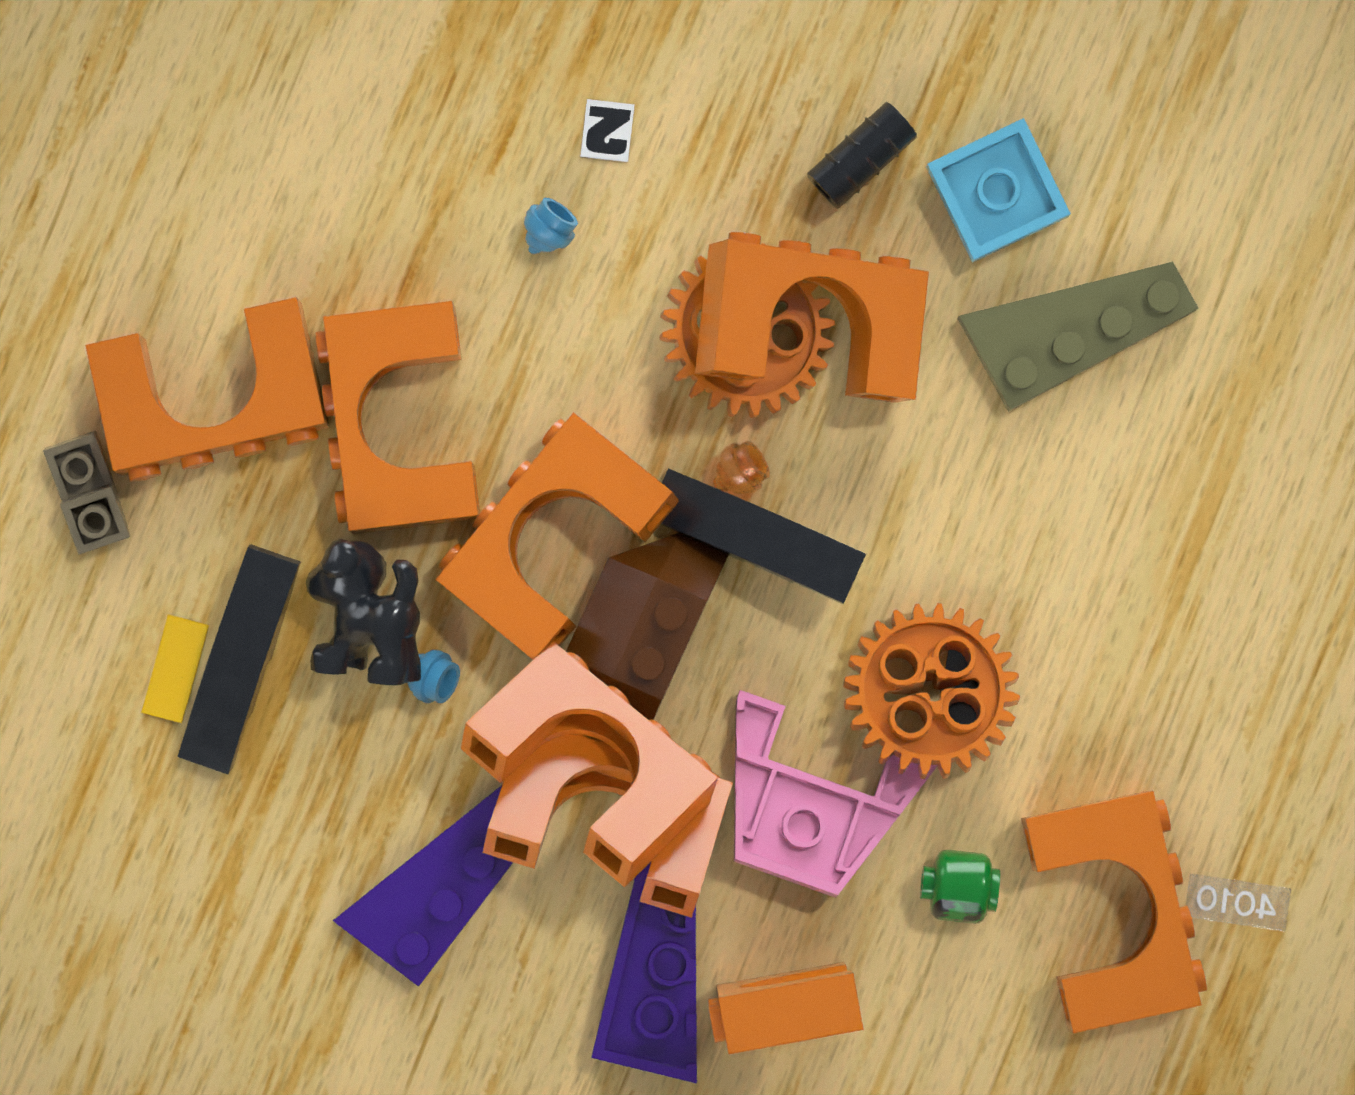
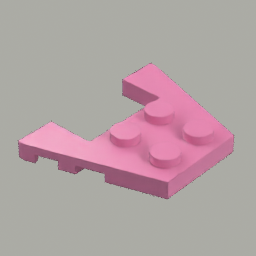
M740 690L736 699L734 862L836 898L933 773L937 765H931L926 778L920 779L918 764L910 763L908 769L903 774H899L898 764L900 758L893 755L885 762L875 794L870 796L769 760L768 755L786 706Z

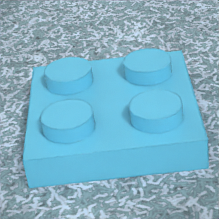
M1024 118L928 163L926 166L972 263L1062 221L1071 214Z

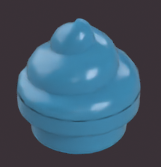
M543 198L539 205H531L524 218V226L527 230L525 239L529 245V252L537 254L540 252H552L558 248H566L574 239L575 234L573 230L578 225V221L572 212L551 198Z
M430 650L426 654H419L421 680L407 682L408 687L413 692V695L424 703H431L433 701L437 703L446 702L454 693L459 682V665L452 662L449 654L440 650Z

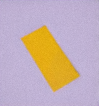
M167 615L141 713L178 723L183 722L209 625Z

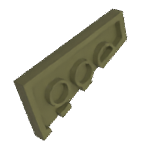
M1169 262L960 315L957 319L1009 412L1188 316L1199 308L1175 264Z

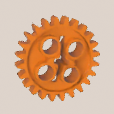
M699 256L694 261L699 276L697 277L691 272L684 270L678 278L687 290L671 289L667 294V297L678 306L677 309L663 310L660 318L674 324L673 329L662 332L659 336L661 341L675 343V349L664 357V361H680L683 366L674 377V380L679 382L691 377L695 383L690 390L689 397L694 398L705 390L710 394L707 403V409L709 410L715 408L721 400L727 401L729 417L737 414L741 404H746L750 417L756 418L761 409V402H765L771 413L775 414L781 410L780 395L792 404L799 401L800 396L795 385L798 384L803 388L812 389L816 382L808 370L823 371L828 366L817 355V352L828 351L834 347V342L821 337V332L833 327L835 320L820 318L819 311L830 303V299H814L811 293L818 285L810 282L803 283V281H799L784 292L778 302H784L786 310L771 320L765 378L741 381L695 374L700 331L697 324V316L702 311L707 259ZM775 325H786L794 331L797 340L795 349L782 350L774 344L772 329Z
M937 603L932 617H925L920 604H915L911 620L908 621L901 612L894 610L891 616L893 628L889 629L885 624L877 620L873 626V632L877 641L863 636L859 639L858 647L866 657L851 655L849 658L848 666L860 674L847 676L843 682L844 688L857 692L856 695L845 699L844 709L860 711V714L852 720L850 728L851 730L868 729L869 733L866 735L862 747L867 749L879 743L883 747L878 761L880 764L888 761L893 755L900 758L898 764L899 774H903L908 769L910 763L918 764L920 779H925L931 765H937L942 778L947 779L950 774L951 763L955 761L967 773L972 767L970 754L973 753L984 762L989 759L991 753L985 741L999 746L1004 742L1006 737L996 725L1012 727L1016 717L1003 709V707L1017 705L1020 700V695L1005 690L1006 687L1015 684L1019 678V674L1016 672L1002 670L1010 662L1013 655L1011 652L995 654L993 649L997 645L1000 635L996 633L983 639L979 634L984 620L980 618L970 627H967L963 624L964 609L962 608L958 609L951 620L944 618L942 603ZM947 650L960 652L966 659L967 667L959 672H951L941 665L939 655ZM894 658H902L912 665L914 675L906 680H897L890 676L885 664ZM971 680H975L979 684V687L976 689H947L948 687L957 686ZM925 681H932L934 689H944L941 691L937 701H931L928 693H918L922 690ZM887 693L914 694L892 702H887L884 699V695ZM956 702H965L974 708L977 718L968 725L959 724L951 718L948 711L949 706ZM903 710H912L922 718L924 726L920 731L907 733L897 726L895 715Z

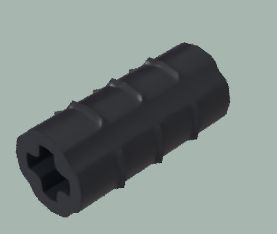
M885 102L869 118L865 117V121L849 136L845 135V139L830 153H825V157L807 173V176L818 191L838 209L855 193H859L860 189L875 175H879L880 170L895 157H899V153L917 138V133L894 106Z

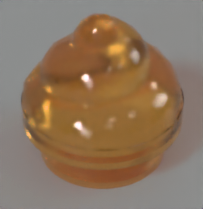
M745 441L741 445L732 443L724 448L720 454V462L716 466L717 476L713 480V485L722 491H732L736 494H753L762 488V481L770 477L769 466L763 454L752 442Z

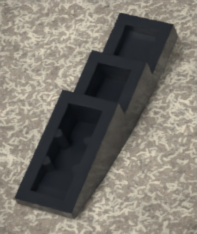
M668 468L662 484L675 494L679 502L661 525L720 550L735 559L750 563L791 583L795 582L838 603L844 604L866 556L865 553Z
M252 544L248 546L212 646L177 757L225 774H229L234 767L247 720L253 713L267 664L272 659L301 561Z

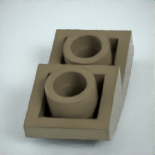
M93 431L46 447L43 452L62 500L60 506L78 554L129 538L130 532L97 432Z

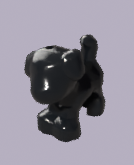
M344 539L333 541L326 549L320 564L308 574L306 580L307 592L313 599L335 606L334 636L329 643L317 644L310 659L311 670L321 674L332 675L346 674L347 667L364 670L367 668L368 648L370 645H375L380 656L375 657L368 667L367 681L369 683L402 685L407 682L421 680V662L416 643V633L420 624V611L414 600L419 582L417 568L407 560H396L392 565L397 581L394 592L390 595L379 596L377 595L378 590L386 578L387 562L384 560V557L367 542L347 541Z

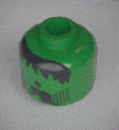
M942 850L935 859L934 867L923 866L920 899L930 900V909L936 919L974 924L980 923L984 920L988 911L996 912L1000 889V869L992 868L990 858L983 853Z

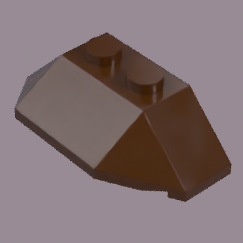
M679 532L609 557L566 652L578 655L586 663L593 675L607 686L618 688L627 697L633 708L648 720H654L729 555Z

